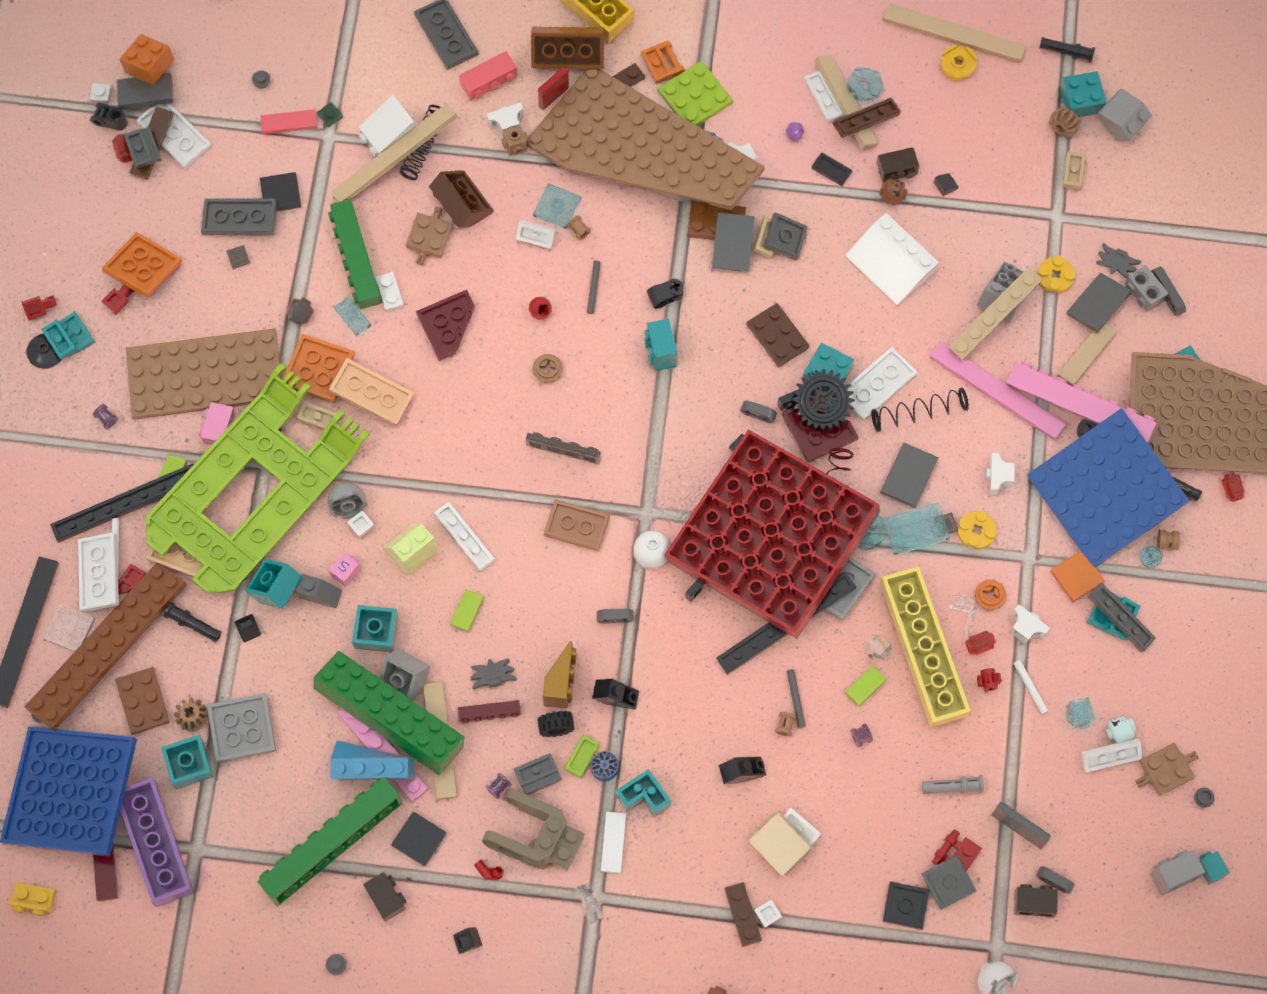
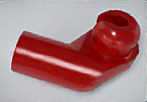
M482 859L474 864L485 880L497 881L503 876V869L499 866L488 868Z

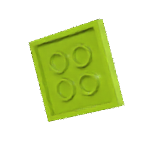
M702 60L657 89V92L675 114L696 126L733 104L732 97Z

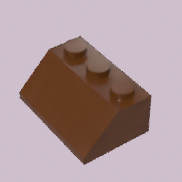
M464 170L442 171L429 185L433 195L439 200L443 209L459 228L471 227L494 212Z

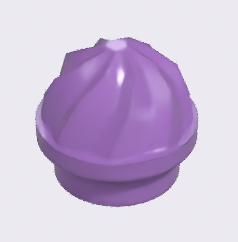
M799 122L789 123L786 128L788 138L793 141L801 139L804 134L803 125Z

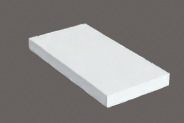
M170 103L153 105L136 119V122L145 129L149 125L156 107L172 111L174 116L161 147L184 169L188 168L212 147V144Z
M891 347L849 383L851 387L848 391H854V394L849 396V398L855 399V402L849 403V405L854 407L852 411L864 422L871 416L872 409H879L916 377L918 372Z
M112 532L78 539L80 611L84 613L119 606L117 534Z

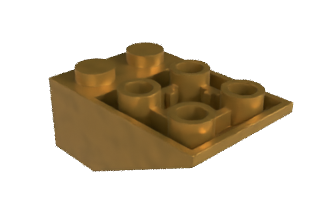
M569 641L545 676L543 688L544 707L567 709L568 703H572L573 691L570 684H574L575 676L572 665H576L577 658L576 648H573V641Z

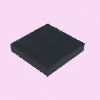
M296 172L260 178L262 198H276L278 200L277 211L302 207Z
M412 812L391 846L425 867L447 832L417 813Z
M890 881L882 922L923 930L930 890Z

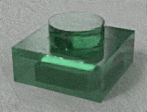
M332 102L317 111L318 117L328 128L343 118L342 113Z

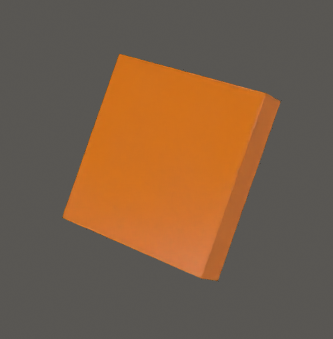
M1081 551L1050 571L1072 603L1092 591L1099 583L1105 582L1096 567H1093Z

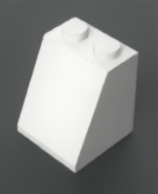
M392 95L359 126L360 134L358 136L363 144H368L370 153L373 157H376L412 130L415 124L402 105Z

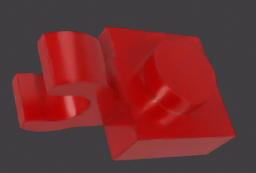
M123 284L119 291L113 288L101 302L117 315L129 302L126 297L130 296L134 290Z
M54 295L48 296L44 300H41L40 296H36L21 302L28 321L46 315L45 309L57 306Z

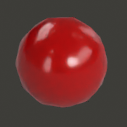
M535 297L529 303V312L533 318L543 320L550 316L552 305L546 297Z

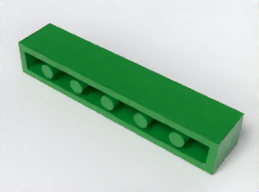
M348 199L330 204L331 211L328 212L330 222H335L336 227L333 228L335 238L340 239V244H337L340 255L344 254L346 259L342 260L345 271L349 270L350 276L347 277L349 286L354 287L355 290L352 293L354 303H359L360 309L382 304L352 200Z

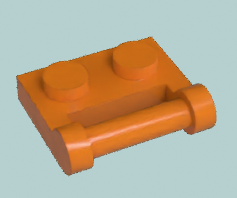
M670 41L662 42L641 51V56L656 84L678 76L685 71L684 67L677 60ZM662 51L666 52L674 68H669L661 53Z

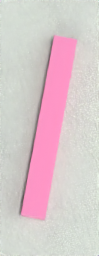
M940 341L930 354L929 358L1054 441L1065 428L1066 424L981 367L967 358L962 361L943 342Z

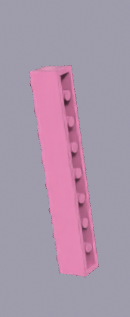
M1016 362L1007 380V384L1010 387L1096 424H1100L1121 409L1119 403L1109 399L1107 402L1101 399L1102 396L1095 392H1091V394L1086 393L1083 387L1076 384L1072 387L1066 384V380L1060 377H1056V379L1049 377L1050 373L1041 369L1035 371L1031 369L1032 366L1025 362L1021 364ZM1126 407V409H1123L1149 445L1157 428V423L1154 422L1155 419L1146 414L1143 417L1137 415L1136 410Z

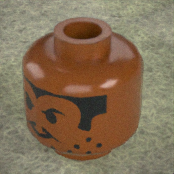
M889 178L886 182L883 181L879 195L882 196L883 201L898 205L901 200L906 199L908 189H905L903 181Z

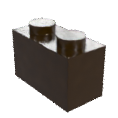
M914 147L880 154L877 158V166L882 182H886L889 178L896 180L904 177L912 178L918 174L920 166Z
M382 872L363 884L385 922L406 910L404 906L406 900L401 892L397 894L394 886H396V883L391 875L387 876L385 872Z
M1021 884L1020 887L1014 890V915L1055 917L1057 915L1058 890L1052 889V886L1032 888V885Z

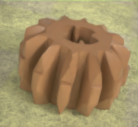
M1060 107L1053 111L1048 123L1056 133L1069 138L1077 133L1081 121L1078 119L1079 116L1074 114V111H1070L1069 108Z
M190 697L189 703L182 699L183 706L176 705L178 711L174 712V716L177 717L175 720L176 724H181L182 730L188 727V730L192 732L193 726L200 730L199 723L206 724L203 718L208 717V713L205 712L207 707L205 704L201 705V700L199 699L194 702V699ZM192 711H193L195 715H194L193 717H191V715H190V718H189L187 714H188L189 712H191V714H192Z

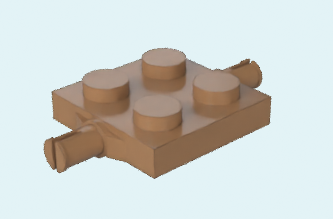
M438 206L435 207L433 216L417 212L406 243V248L419 253L416 261L417 264L423 265L426 256L442 258L453 223L440 219L443 210L441 207H439V210Z
M1173 743L1140 759L1139 762L1144 769L1145 776L1135 780L1136 784L1140 788L1150 783L1156 789L1159 796L1195 778L1189 763L1198 759V755L1194 751L1184 756L1177 745Z

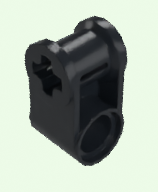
M104 103L96 104L95 113L90 117V121L93 124L117 131L124 130L127 127L128 121L122 109L108 106Z
M671 279L650 287L647 290V294L653 308L659 309L680 300L683 296V283L679 279Z

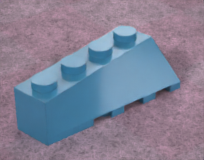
M336 741L330 762V779L381 780L383 777L386 780L414 779V759Z

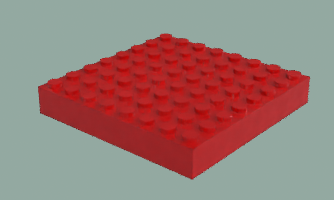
M748 429L664 556L668 563L695 579L699 578L705 585L798 639L880 513V506L877 502Z

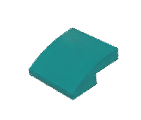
M75 311L62 320L58 321L56 319L41 329L60 359L78 353L95 343V340Z
M1114 594L1136 617L1140 605L1125 596L1121 598ZM1094 605L1086 623L1107 634L1125 640L1126 636Z

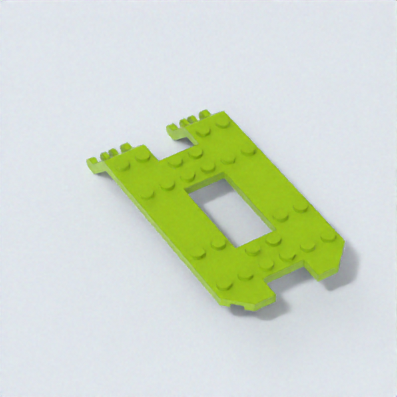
M280 363L273 371L260 394L145 517L147 545L161 557L175 543L203 565L201 570L192 578V582L207 594L235 591L350 464L363 442L370 435V432L365 429L355 439L352 435L360 428V424L357 422L346 432L354 422L352 418H348L341 428L338 422L345 416V412L341 409L332 417L319 440L307 453L281 433L279 429L294 414L303 397L312 387L306 382L296 392L294 387L300 383L301 377L296 376L288 385L295 376L293 371H290L284 380H281L279 376L287 369V366L283 363ZM253 459L279 480L280 483L230 537L204 516L203 512Z

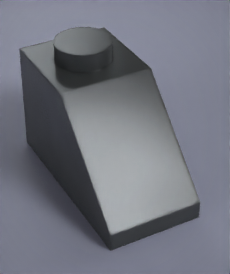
M302 574L303 577L296 591L299 599L336 609L342 590L320 578Z

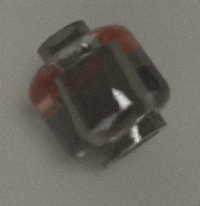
M304 297L300 300L297 298L293 299L286 310L287 319L299 326L307 324L314 313L313 307L310 306L312 302Z

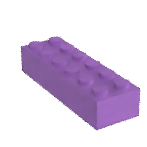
M151 777L126 787L121 813L152 904L157 908L195 893L157 782Z

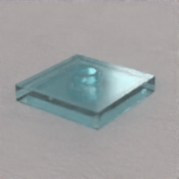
M547 183L533 212V216L567 230V223L572 219L581 201V196Z

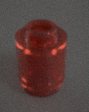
M124 134L116 135L112 140L117 159L122 163L133 160Z
M1235 472L1225 474L1221 483L1230 502L1245 498V489L1240 475H1235Z
M986 630L969 637L965 644L970 655H979L994 649L996 640L994 635Z

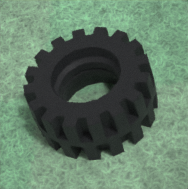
M568 711L546 713V715L543 714L537 719L539 733L542 737L563 736V734H569L568 732L571 733L574 730L573 716Z

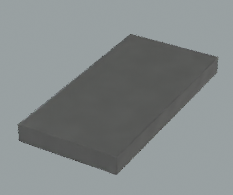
M436 0L414 11L416 19L446 70L479 55L478 50L448 0Z
M276 198L204 199L201 233L202 235H275L278 200Z

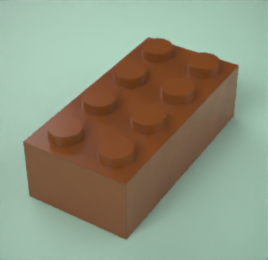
M532 27L531 68L604 69V27Z

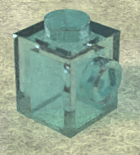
M1089 697L1069 701L1066 706L1068 723H1071L1073 728L1079 727V730L1091 727L1095 717Z

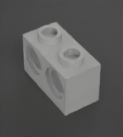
M1146 265L1129 275L1125 282V286L1136 297L1139 306L1147 312L1164 302L1169 294ZM1136 280L1141 281L1143 284H1138ZM1147 295L1154 296V299L1149 298Z

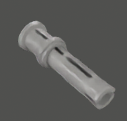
M979 775L972 778L962 776L960 779L922 781L923 794L961 791L963 794H967L969 791L983 793V776Z

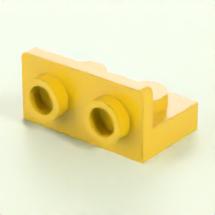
M15 882L12 898L8 900L7 905L12 908V911L19 913L29 910L32 911L33 915L44 916V913L51 914L56 890Z

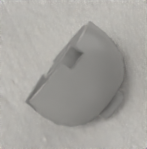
M340 483L330 491L328 496L330 514L336 518L337 515L342 516L343 519L353 518L363 511L364 507H367L364 491L354 483Z

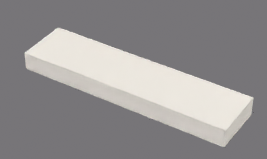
M450 502L434 512L436 518L479 572L495 562V558Z

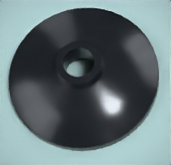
M44 334L35 336L27 346V358L37 368L48 369L56 366L62 360L58 357ZM47 346L46 350H41L42 347Z

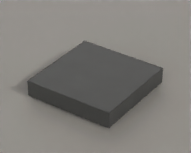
M775 212L772 215L763 247L796 261L799 259L808 226Z
M958 855L922 873L940 910L977 891Z

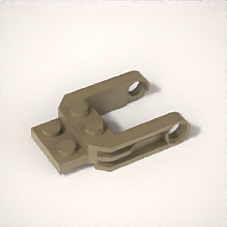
M507 789L503 796V801L505 800L509 804L518 807V810L545 821L535 841L534 848L494 831H486L482 838V843L492 850L534 868L552 863L569 870L585 833L566 826L567 821L561 809L517 790Z

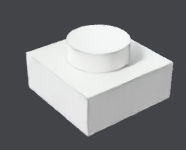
M92 83L90 102L109 104L112 90L111 85Z
M363 511L347 522L359 538L375 527Z
M772 899L754 910L764 928L782 918Z

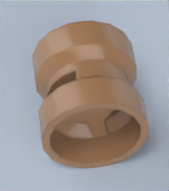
M1166 530L1158 531V549H1165L1166 547H1169L1171 550L1179 549V531H1172L1171 533Z

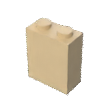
M772 813L765 820L766 824L762 828L758 827L752 832V838L749 842L781 876H786L814 847L781 813L776 815Z

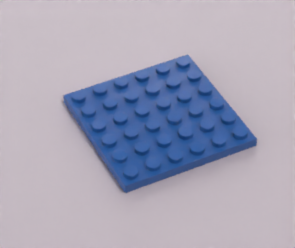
M1122 408L1027 474L1093 567L1099 566L1190 503V500Z
M28 727L0 843L110 856L137 738Z

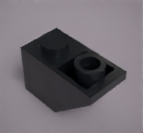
M612 678L598 679L595 681L592 699L606 705L636 710L639 690Z
M735 757L718 765L724 784H738L766 776L765 766L761 757Z

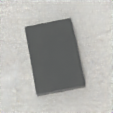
M164 73L154 85L135 77L117 80L118 108L123 110L174 103L171 73Z
M718 212L712 268L749 272L755 216Z
M1100 272L1069 308L1067 315L1098 333L1130 296L1131 290Z
M903 442L880 493L916 508L939 457Z
M1002 801L999 802L991 815L1041 850L1051 837L1048 832Z

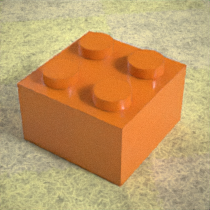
M140 34L119 60L126 74L154 85L174 62V57L168 45Z

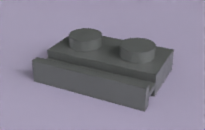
M149 126L145 129H138L124 134L136 169L153 164L156 161H162Z
M551 753L514 768L515 774L526 795L562 781Z

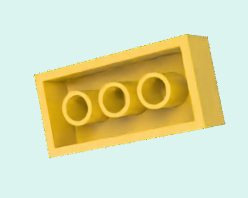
M560 0L590 27H604V39L608 43L634 21V9L624 0Z

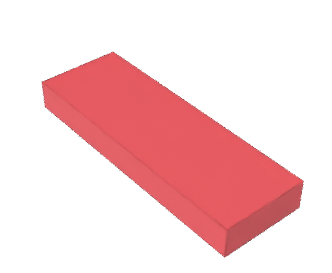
M315 109L260 115L262 134L317 128Z

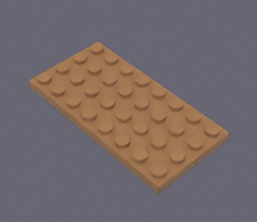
M276 328L126 347L132 419L203 411L210 407L211 402L231 407L249 405L260 394L271 374L280 364Z

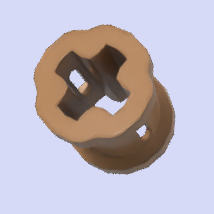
M577 215L567 223V227L575 232L577 239L582 240L591 232V229L586 227L581 221L580 215Z
M780 712V721L778 728H775V732L779 735L790 737L793 733L791 729L796 716L788 712Z

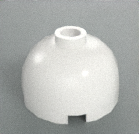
M651 530L642 533L636 539L633 547L634 558L642 568L658 570L668 563L664 556L671 545L667 536L662 532Z
M1005 962L985 963L980 968L977 986L981 994H1007L1008 992L1004 990L1009 986L1013 988L1019 975Z

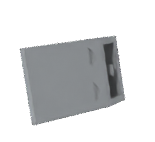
M1004 261L985 287L977 306L986 310L1024 271ZM1023 301L1004 319L1005 321L1011 322Z

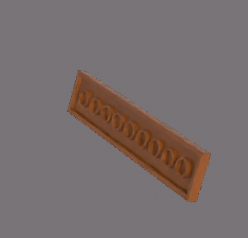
M156 563L123 598L119 606L112 610L24 706L25 709L55 731L187 586L185 581L161 564Z

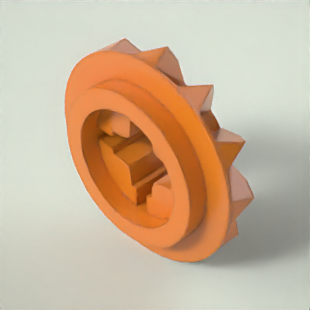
M985 580L977 586L975 597L977 603L984 609L994 610L1004 604L1006 590L996 580ZM994 589L993 596L996 598H991V600L987 601L988 595L985 593H989Z

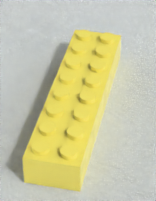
M919 566L882 577L880 586L930 728L967 718L971 711Z

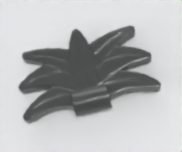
M1103 243L1102 246L1106 253L1099 251L1098 254L1103 261L1097 260L1096 263L1104 267H1110V274L1118 271L1127 278L1129 276L1127 272L1137 271V268L1131 265L1140 264L1142 261L1131 258L1127 255L1128 252L1119 248L1115 250Z
M489 659L487 666H472V670L477 672L471 676V680L480 679L473 685V690L485 685H489V688L500 686L504 681H516L517 678L515 676L506 674L515 671L513 667L506 666L510 660L504 659L494 664Z

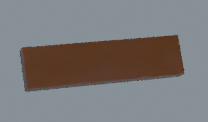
M891 97L836 119L832 124L841 138H844L898 116L901 111Z
M160 107L155 108L148 125L158 152L174 116L172 111ZM133 162L129 173L148 180L155 162L138 169L135 168Z

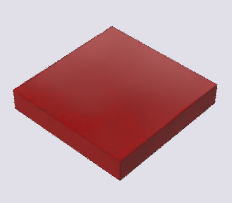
M562 67L538 88L539 107L543 111L569 89V72L565 67Z

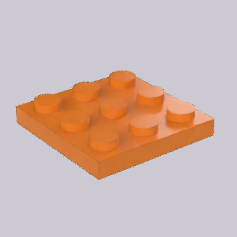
M136 232L102 267V272L142 296L149 298L182 263V258Z
M302 334L283 380L290 371H293L295 376L288 385L296 376L301 377L300 383L294 387V390L299 391L302 385L307 382L312 387L306 394L335 403L337 396L329 392V388L346 358L353 360L355 351Z

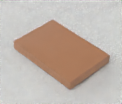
M555 499L544 536L599 552L610 515Z

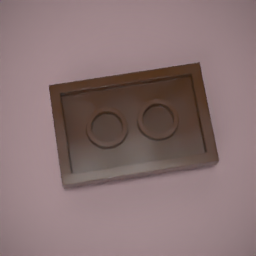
M778 303L746 323L778 368L809 349L810 345Z

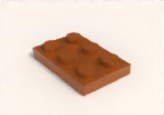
M691 201L687 237L715 240L718 212L745 215L746 207L735 206L732 210L711 206L706 202Z
M154 667L115 679L132 735L170 723Z

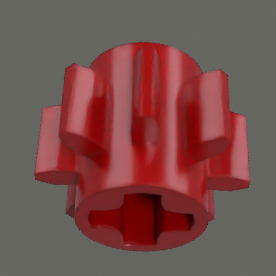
M994 668L981 670V675L977 677L978 687L983 686L984 691L998 689V684L1002 682L1000 672L995 673Z

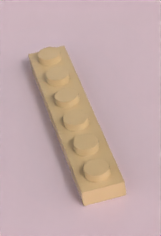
M1028 267L949 346V349L963 361L1043 279Z

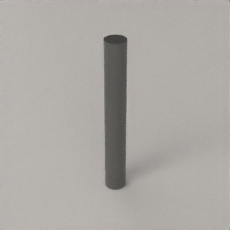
M598 260L593 261L587 306L588 314H594L601 265V262Z
M790 669L787 670V676L798 728H803L806 725L795 671Z

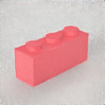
M504 51L460 74V85L470 100L480 98L484 93L497 89L501 84L513 81L518 76L517 67L507 51Z

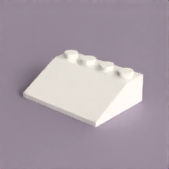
M887 213L877 220L845 255L896 306L937 271L939 264L928 251Z

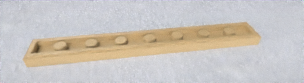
M891 3L888 4L883 18L885 22L1018 63L1021 62L1026 47L1025 44Z
M448 103L444 104L332 190V195L338 202L354 198L458 118L457 114Z

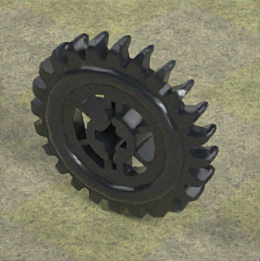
M825 369L822 370L821 374L815 370V376L808 373V380L803 377L801 378L804 383L803 385L796 384L800 390L793 391L794 394L798 395V397L792 399V401L798 402V404L793 406V409H799L796 416L803 415L801 422L808 420L807 427L814 424V430L821 426V430L824 431L825 427L828 426L831 431L832 424L839 428L838 421L846 423L843 416H851L847 410L854 409L853 406L849 405V403L855 402V399L849 398V396L854 394V391H848L851 384L844 385L846 378L839 380L840 373L833 376V370H830L829 374H826ZM821 386L830 387V389L825 392L822 391ZM819 387L820 392L816 396H811L813 390ZM835 393L837 394V402L832 401V396ZM821 396H822L823 398L826 397V396H828V398H827V402H828V403H827L826 405H825L824 403H822L821 405H819V403H820V399H819V398H820ZM810 398L815 399V404L812 407L810 406ZM832 404H835L834 410L828 413L827 409ZM825 409L826 414H820L817 411Z

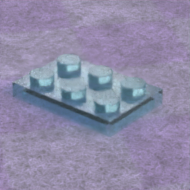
M939 502L883 518L894 555L950 540Z

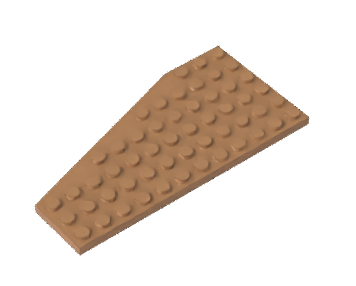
M586 69L529 135V142L526 143L528 148L567 172L575 171L622 185L639 186L654 190L656 193L678 198L694 199L728 210H732L765 170L764 165L600 69Z
M1131 353L1129 407L1136 410L1137 415L1143 417L1146 414L1155 419L1154 422L1157 423V428L1150 440L1149 446L1165 468L1267 473V385L1228 369L1212 365L1191 355Z

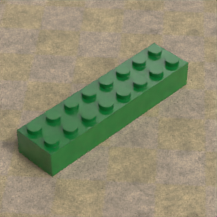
M339 650L314 676V690L437 775H440L463 749L465 736Z
M385 777L381 780H375L370 785L371 788L368 791L359 793L351 805L343 806L339 810L340 814L334 819L331 817L326 820L323 828L318 832L316 830L307 837L308 840L302 845L301 843L297 844L291 850L292 853L289 856L280 858L272 870H266L259 876L258 884L277 907L403 804L400 795Z

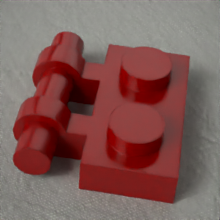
M953 829L951 834H947L942 847L935 852L932 863L937 866L942 861L950 859L951 857L947 853L951 847H954L957 850L952 857L958 855L967 872L982 848L967 837L960 843L957 841L960 832Z

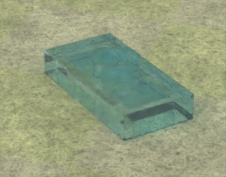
M350 297L334 306L336 312L355 336L371 327V323Z

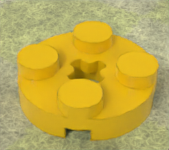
M952 45L945 49L940 61L941 69L953 81L969 78L976 69V54L967 46L958 47L959 45ZM955 60H962L963 62L961 65H956Z
M1055 256L1044 260L1037 272L1043 279L1039 284L1041 288L1047 292H1057L1056 294L1066 292L1072 286L1075 278L1073 266L1062 256ZM1053 272H1058L1060 278H1053Z
M972 511L965 514L960 520L957 534L963 545L981 550L991 545L996 536L997 528L992 517L987 515L985 511ZM974 526L980 527L982 529L980 531L981 534L978 535L977 532H972Z

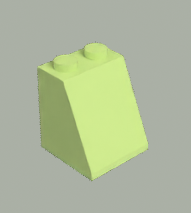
M418 523L411 524L383 547L407 576L437 553L434 537L422 524Z

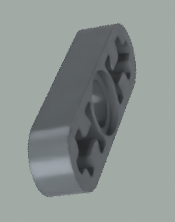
M1161 266L1152 269L1151 272L1169 293L1165 301L1172 313L1178 316L1186 312V306L1165 270Z

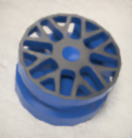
M601 751L594 755L591 760V772L597 780L603 782L610 781L617 775L619 769L618 759L614 754L608 751Z

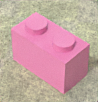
M211 402L210 407L205 411V424L201 426L199 436L204 444L212 445L233 423L236 414L233 407Z

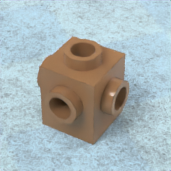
M521 126L509 127L503 131L504 138L501 141L504 149L508 150L509 156L527 152L526 143L529 142L526 131H522Z

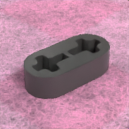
M747 400L743 401L740 409L744 415L766 423H773L777 415L775 410Z
M602 609L596 612L597 622L602 624L629 623L634 621L632 609Z
M1040 866L1036 874L1038 879L1066 894H1071L1075 886L1069 879L1043 866Z

